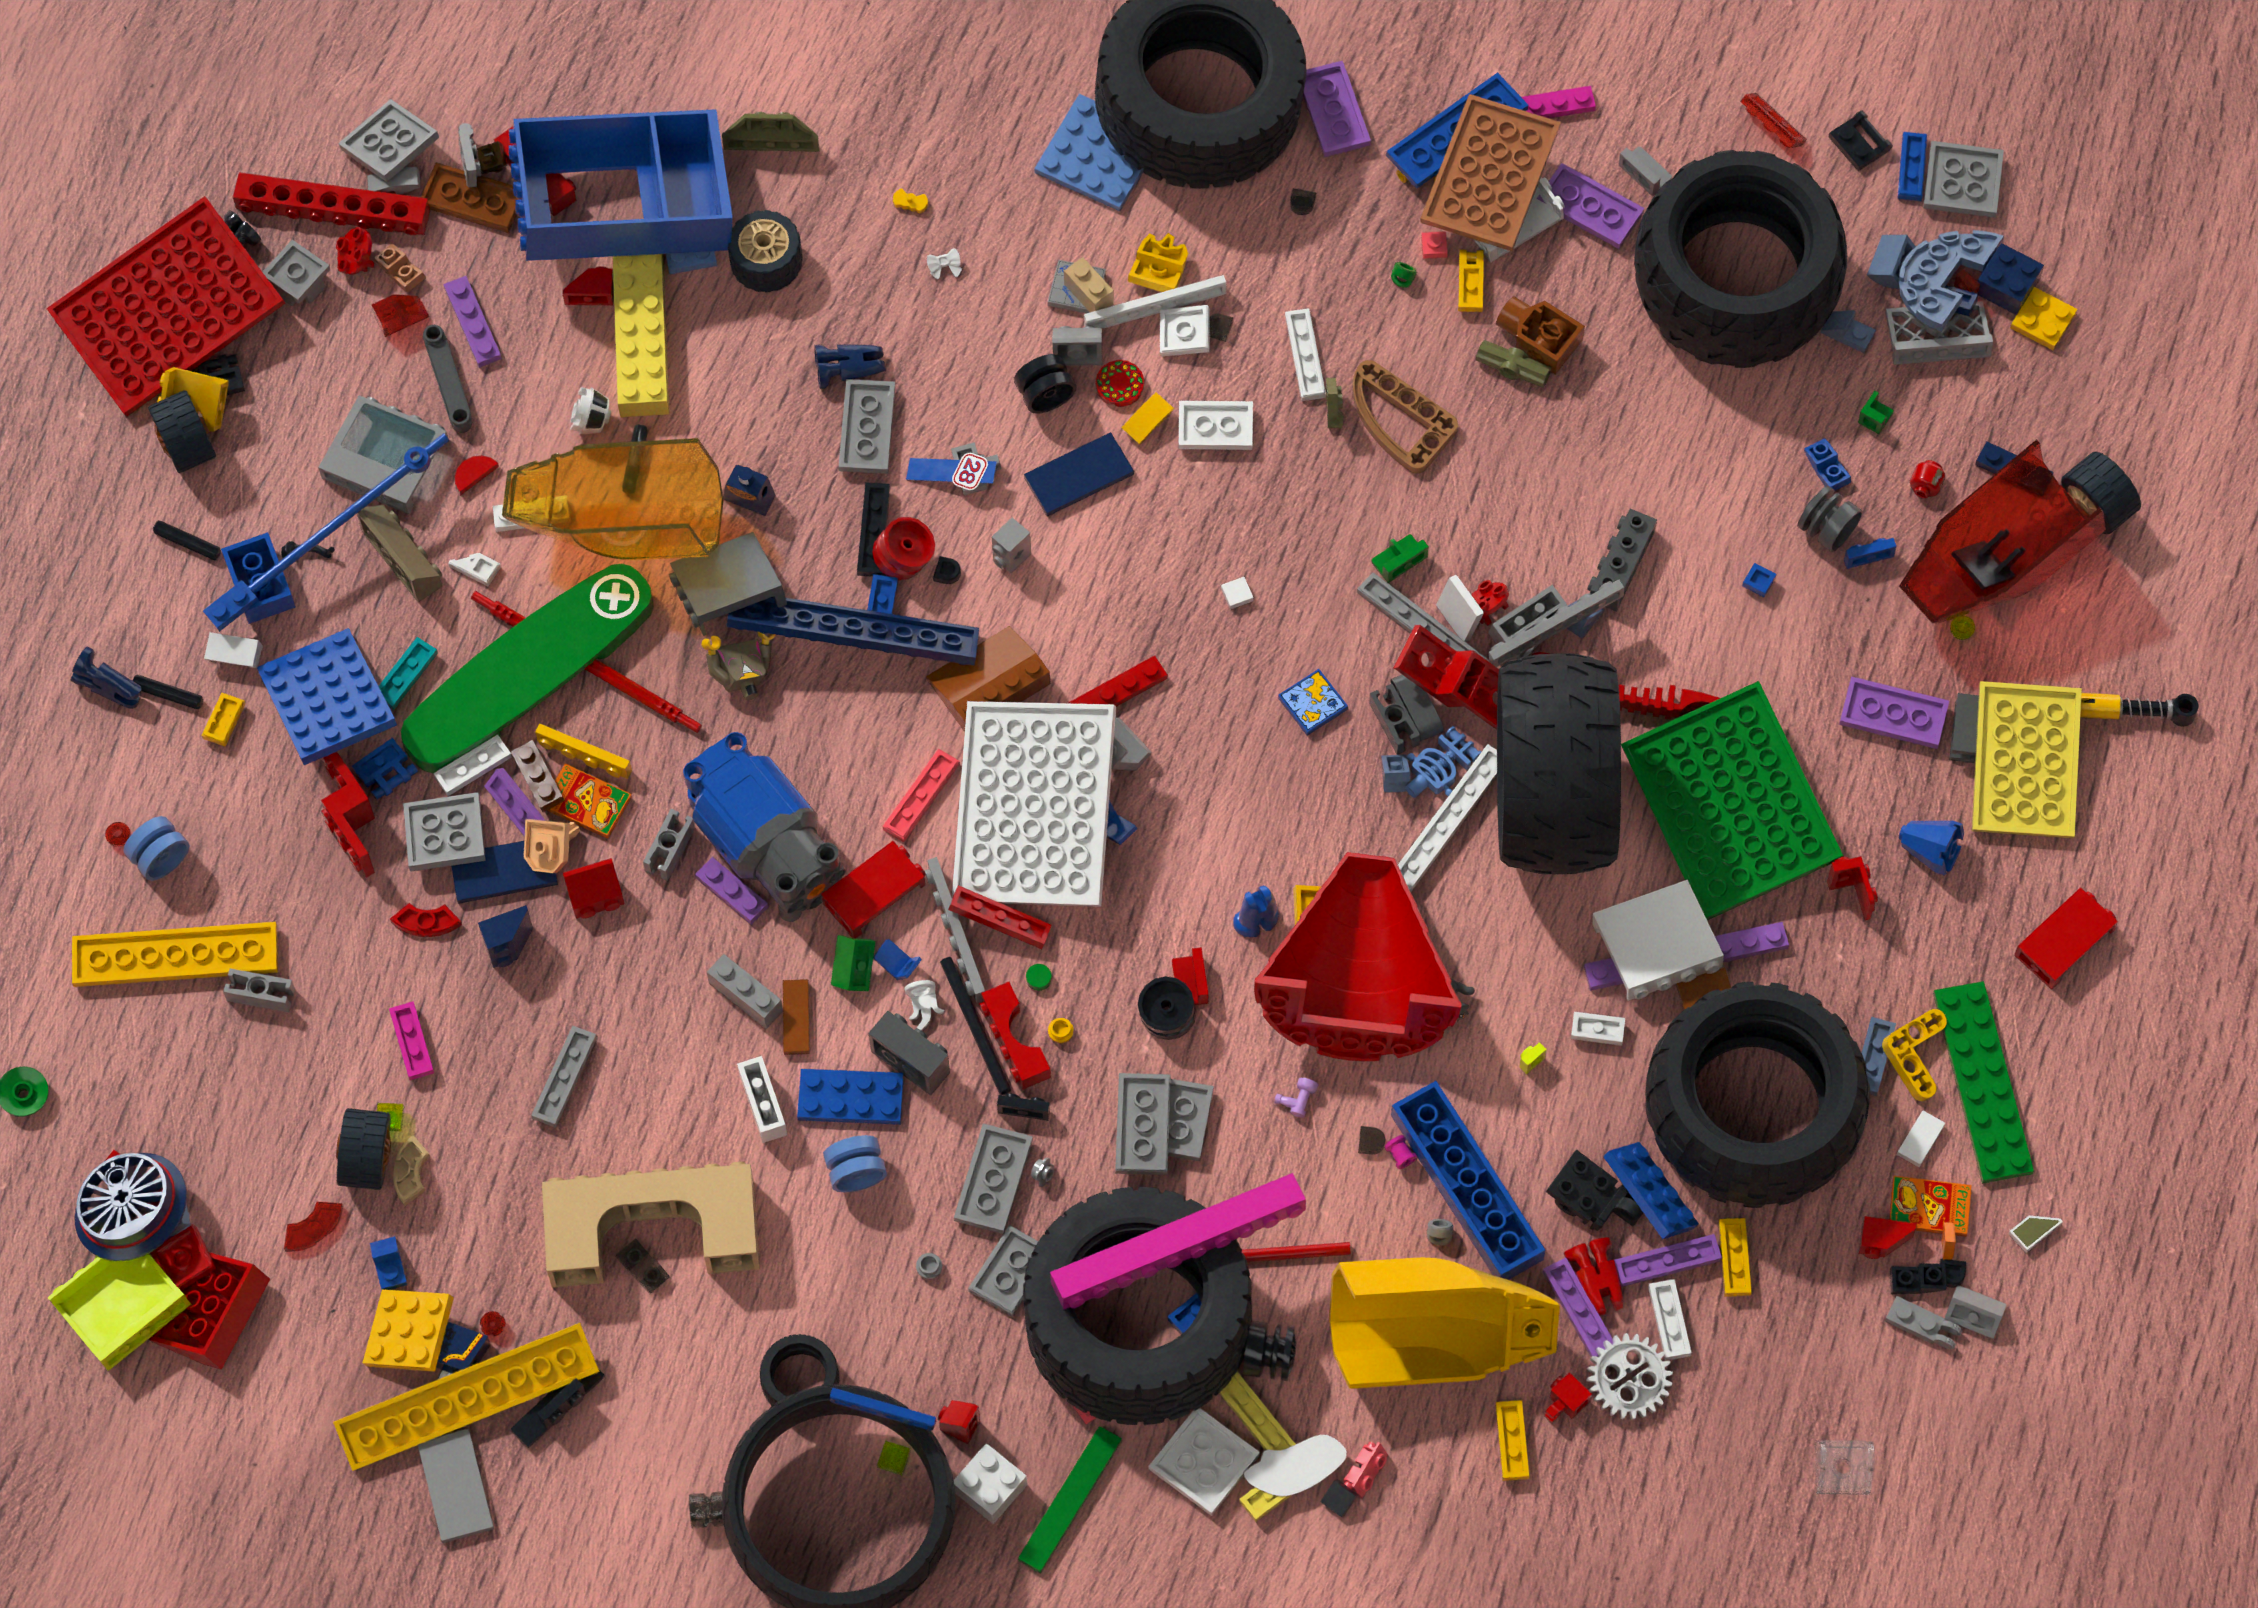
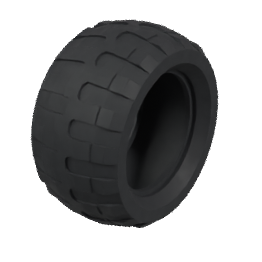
M1753 982L1736 983L1729 989L1722 991L1716 989L1698 999L1693 1006L1687 1007L1673 1019L1664 1035L1656 1044L1646 1077L1645 1107L1648 1122L1655 1135V1141L1667 1162L1672 1163L1686 1183L1692 1187H1699L1708 1192L1710 1198L1723 1203L1729 1200L1736 1203H1744V1207L1762 1208L1765 1204L1778 1203L1780 1206L1794 1202L1808 1192L1816 1191L1833 1179L1835 1174L1852 1158L1867 1121L1871 1095L1870 1085L1866 1075V1064L1857 1042L1853 1041L1843 1020L1836 1013L1831 1014L1825 1009L1819 999L1808 993L1801 995L1788 990L1789 986L1771 982L1770 986L1754 985ZM1746 1047L1773 1050L1793 1060L1808 1075L1818 1097L1819 1113L1804 1130L1788 1139L1772 1143L1744 1141L1721 1130L1706 1115L1697 1097L1695 1079L1710 1061L1725 1052Z

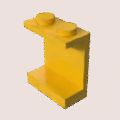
M172 367L161 376L160 387L163 388L157 402L181 391H187L196 412H201L209 431L214 432L222 426L229 380Z

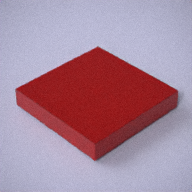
M193 1224L150 1252L155 1262L181 1291L216 1269L197 1226Z

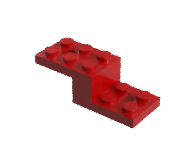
M1415 625L1393 668L1445 706L1465 707L1497 730V705L1493 702V694L1495 692L1498 693L1499 669L1475 651H1456L1423 626ZM1424 653L1427 654L1429 659L1427 666H1424L1421 660Z
M334 752L323 757L322 760L326 765L325 770L332 780L335 779L338 783V790L321 800L324 808L321 810V813L329 831L337 836V842L343 852H348L351 857L350 861L357 872L362 871L367 878L374 874L375 871L369 853L354 831L374 820L375 816L369 798L338 752Z

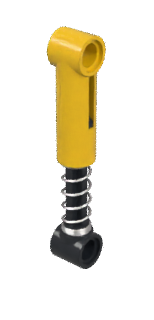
M2081 693L2080 718L2118 720L2119 716L2122 717V715H2130L2131 718L2133 715H2139L2141 718L2143 716H2151V718L2153 716H2160L2161 719L2165 717L2173 721L2177 726L2185 727L2194 721L2199 704L2197 699L2190 694H2181L2176 698H2172V700L2167 699L2165 702H2160L2159 699L2150 701L2148 698L2145 701H2140L2138 698L2135 700H2129V698L2122 700L2119 694ZM2179 708H2186L2189 710V713H2184Z

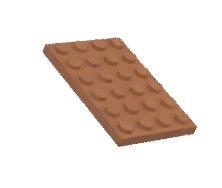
M1469 94L1421 215L1420 223L1513 251L1561 127V122Z

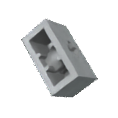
M1013 517L992 536L993 561L1000 569L1003 570L1005 568L1009 573H1012L1031 555L1030 532Z

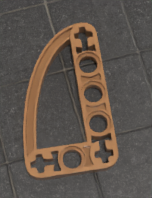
M1366 360L1357 367L1353 378V400L1364 426L1375 441L1399 464L1412 473L1419 474L1424 472L1456 435L1458 430L1457 419L1378 363ZM1373 370V375H1364L1365 371ZM1386 381L1394 383L1395 388L1386 391L1381 385ZM1363 384L1428 428L1409 452L1401 448L1375 420L1366 404L1362 389ZM1411 395L1415 400L1411 404H1405L1401 401V397ZM1424 408H1430L1434 411V415L1426 418L1420 412ZM1448 423L1451 424V429H1450V428H1446L1445 430L1442 429L1443 424H1444V425H1447ZM1428 439H1435L1439 445L1432 449L1428 448L1425 442ZM1423 452L1424 455L1422 456L1421 463L1413 464V459L1417 460Z

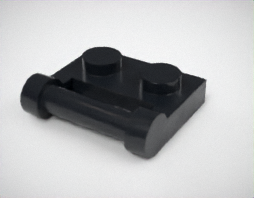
M1863 110L1857 112L1853 118L1829 132L1830 140L1857 171L1874 162L1893 147V144L1888 139L1885 140L1869 122L1868 116ZM1860 125L1878 147L1873 149L1856 130V127Z

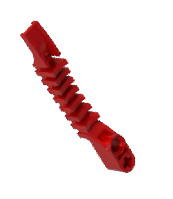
M1536 652V653H1533L1532 655L1553 654V653ZM1619 684L1620 711H1622V708L1628 709V712L1631 713L1637 710L1641 711V715H1647L1648 712L1653 713V717L1664 715L1665 719L1669 720L1672 717H1681L1720 699L1706 693L1682 689L1680 704L1674 703L1676 685L1669 686L1666 702L1661 701L1663 692L1661 687H1657L1655 699H1649L1650 688H1644L1643 697H1638V687H1631V693L1627 695L1624 694L1625 685Z

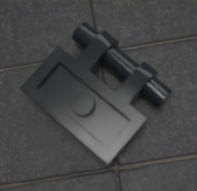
M226 354L220 355L218 359L203 362L191 371L229 380L226 396L245 391L239 366L229 368L230 365L238 364L236 354L226 356ZM218 368L222 369L219 371L208 373V371Z

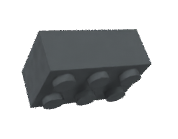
M887 1011L868 1033L871 1052L899 1073H904L907 1079L931 1096L950 1074L948 1051L939 1043L934 1045L927 1039V1035L920 1029L916 1028L914 1030L907 1025L908 1022L897 1013L894 1015Z

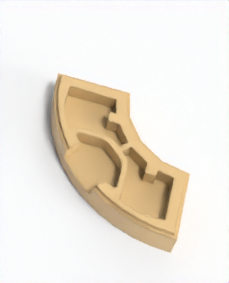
M414 1135L399 1150L395 1159L393 1173L394 1187L404 1207L425 1191L420 1180V1172L423 1164L430 1157L429 1153Z

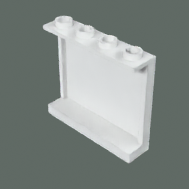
M1688 880L1593 913L1592 925L1595 932H1600L1626 987V998L1628 1001L1634 998L1642 999L1649 993L1657 990H1667L1672 985L1682 981H1692L1696 976L1704 973L1712 974L1723 967L1724 955Z

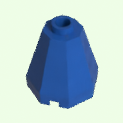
M1910 821L1907 825L1902 826L1899 833L1901 845L1905 850L1933 872L1943 876L1947 874L1946 871L1950 872L1961 850V846L1957 845L1958 839L1963 840L1964 838L1963 824L1956 821Z

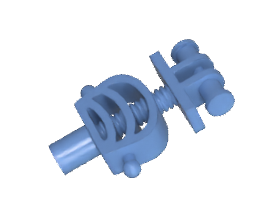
M1454 726L1445 733V736L1449 737L1453 742H1450L1442 734L1438 737V744L1446 751L1445 754L1434 748H1426L1418 757H1415L1413 753L1407 755V759L1413 761L1411 772L1416 777L1405 786V789L1413 798H1416L1427 787L1436 795L1445 791V794L1449 796L1452 793V789L1449 787L1454 784L1456 779V768L1453 760H1456L1468 770L1471 767V761L1465 755L1468 754L1472 761L1475 762L1481 754V751L1474 747L1472 741L1468 743L1464 741L1466 735L1457 732ZM1446 767L1448 768L1451 774L1449 777H1447V773L1445 771Z

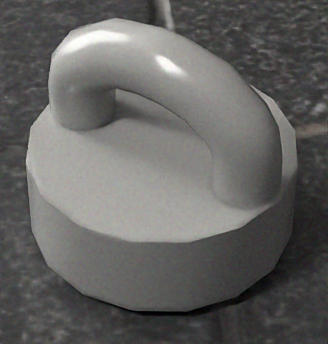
M1433 1219L1428 1222L1427 1238L1432 1244L1441 1246L1447 1245L1452 1241L1453 1224L1450 1221Z

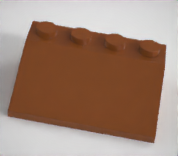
M1010 626L977 645L975 666L949 662L926 676L927 681L964 732L967 701L1021 703L1051 684L1048 668L1037 653Z

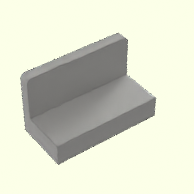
M1639 146L1632 152L1626 148L1620 153L1618 165L1651 196L1657 193L1665 182L1672 179V175L1642 147Z
M1957 1285L1945 1315V1320L1994 1339L2006 1304Z

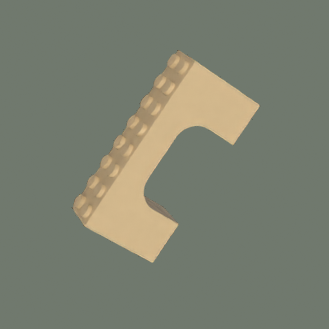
M733 1162L729 1166L708 1164L704 1168L695 1169L691 1166H683L678 1170L672 1171L660 1168L650 1173H642L640 1171H630L626 1175L605 1173L600 1175V1177L593 1178L580 1175L570 1180L551 1178L547 1182H542L546 1269L552 1288L604 1283L603 1239L613 1226L631 1221L676 1217L692 1219L702 1228L704 1259L708 1274L760 1269L755 1189L751 1164H746L745 1162Z

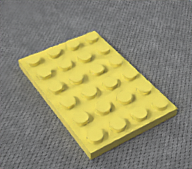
M1980 681L1972 831L2059 838L2075 837L2082 688Z

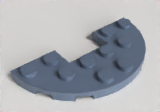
M1973 230V234H1959L1958 231L1939 234L1938 239L1930 242L1925 240L1917 245L1906 256L1899 275L1900 296L1907 309L1930 328L1942 332L1963 299L1962 294L1945 289L1944 287L1960 265L1983 272L1999 245L2003 243L2004 236Z

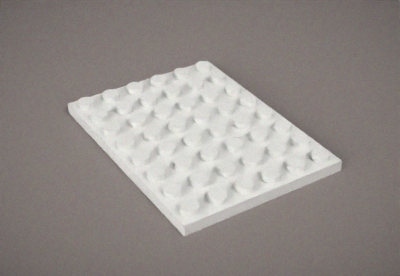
M967 701L952 898L959 885L1002 904L1101 907L1116 717L1115 705Z

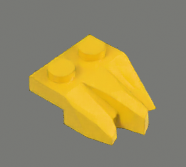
M1149 233L1137 250L1136 260L1128 275V282L1160 292L1177 288L1188 257L1186 245L1173 246L1174 236L1169 233L1160 241L1155 240V236Z

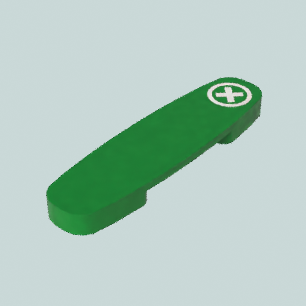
M625 564L610 565L560 594L508 630L448 678L403 722L401 739L409 758L423 771L429 773L437 772L494 736L499 735L500 737L501 730L559 690L594 660L605 659L610 656L651 616L654 606L651 587L647 580L632 566Z

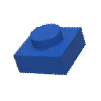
M1754 563L1743 581L1742 587L1765 597L1777 574Z

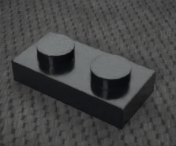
M1016 1094L998 1095L997 1112L998 1114L1049 1121L1050 1102H1046L1038 1097L1023 1099Z

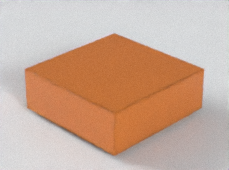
M1944 1222L1941 1242L1944 1260H1952L1954 1257L1956 1238L1955 1225L1953 1223Z

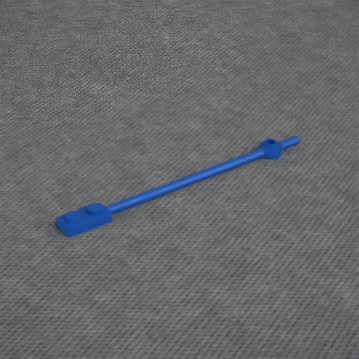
M443 433L425 448L418 446L410 448L404 456L405 464L249 586L241 580L203 610L204 614L220 632L259 601L255 593L409 472L422 473L427 470L431 463L430 456L450 441L448 437ZM420 456L418 460H413V457Z

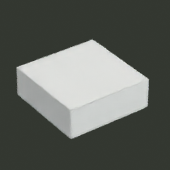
M1245 577L1221 585V590L1230 609L1253 602V595Z

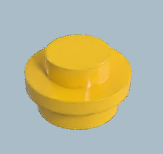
M1065 1018L1054 1019L1048 1026V1035L1056 1043H1065L1073 1036V1025Z

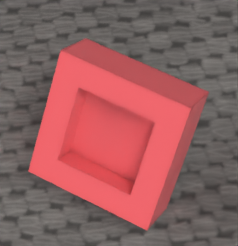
M1426 232L1421 234L1423 259L1447 258L1446 232Z

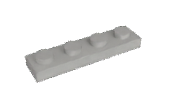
M572 1026L533 1110L532 1119L556 1128L597 1039L596 1034Z

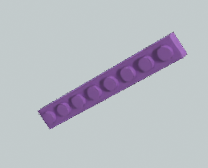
M1783 922L1715 936L1724 955L1723 962L1784 950L1789 947ZM1612 958L1584 964L1590 991L1624 984Z

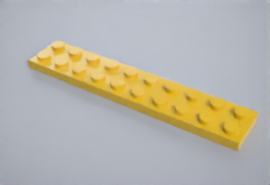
M579 1322L335 1420L333 1424L351 1469L354 1471L568 1385L575 1378L580 1380L599 1372V1368Z

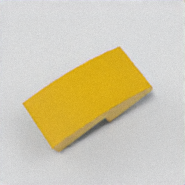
M1156 392L1121 428L1141 445L1175 408Z

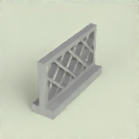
M1977 301L1973 309L1979 312L1975 320L1969 316L1954 313L1955 317L1946 324L1942 332L1932 329L1918 320L1907 307L1886 309L1885 314L1893 350V364L1991 357L1993 339L1992 334H1989L1983 301ZM1902 316L1907 320L1901 326L1893 321V317ZM1962 319L1970 325L1963 330L1956 326L1955 323ZM1911 323L1921 328L1916 334L1906 329ZM1975 327L1983 332V335L1973 336L1969 332ZM1951 329L1959 334V336L1948 338L1945 334ZM1926 331L1935 336V338L1924 340L1921 338V335ZM1902 333L1909 337L1910 341L1897 342V337Z

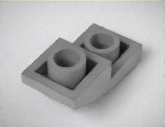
M404 167L388 182L375 173L367 176L368 190L385 193L395 191L397 194L403 195L420 188L419 169L417 167Z

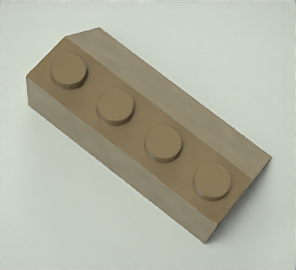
M384 505L365 507L357 513L362 533L418 603L442 587L440 579L442 573L435 563L431 565L427 561L428 555L421 546L416 547L412 542L414 541L412 534L407 528L402 529L400 527V520L392 510L388 512Z

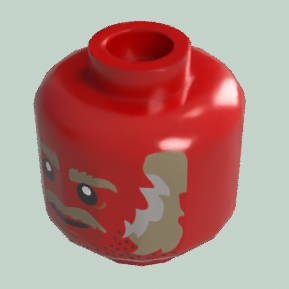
M1926 460L1925 462L1918 463L1909 480L1910 487L1914 490L1915 495L1920 498L1937 496L1945 481V472L1942 466L1935 461Z

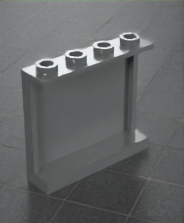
M754 532L670 563L673 572L669 574L671 583L674 588L676 587L679 599L683 601L684 608L687 614L690 615L694 628L699 627L703 636L707 635L704 622L773 597L778 608L787 605L782 584Z

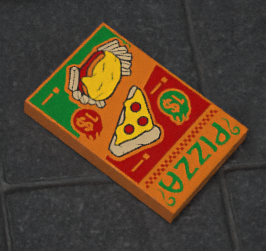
M564 764L555 782L565 801L547 811L570 822H575V824L608 839L629 804L632 795L581 770Z
M1893 1176L1889 1220L1917 1224L1916 1231L1938 1234L1943 1233L1944 1222L1953 1223L1955 1225V1236L1967 1237L1972 1185Z

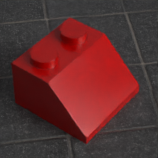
M612 858L563 873L576 919H587L604 910L614 911L625 904Z

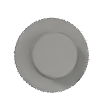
M926 1253L918 1258L916 1269L921 1277L933 1279L941 1273L942 1262L937 1255Z

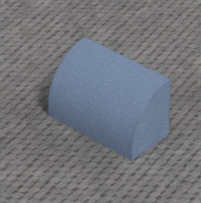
M1908 235L1881 236L1867 273L1871 280L1888 288L1899 289V275L1902 263L1906 256L1916 247Z

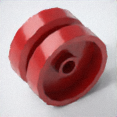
M899 517L890 522L874 542L872 553L874 562L881 572L889 577H896L898 580H907L916 576L934 555L936 544L934 536L927 525L915 518Z

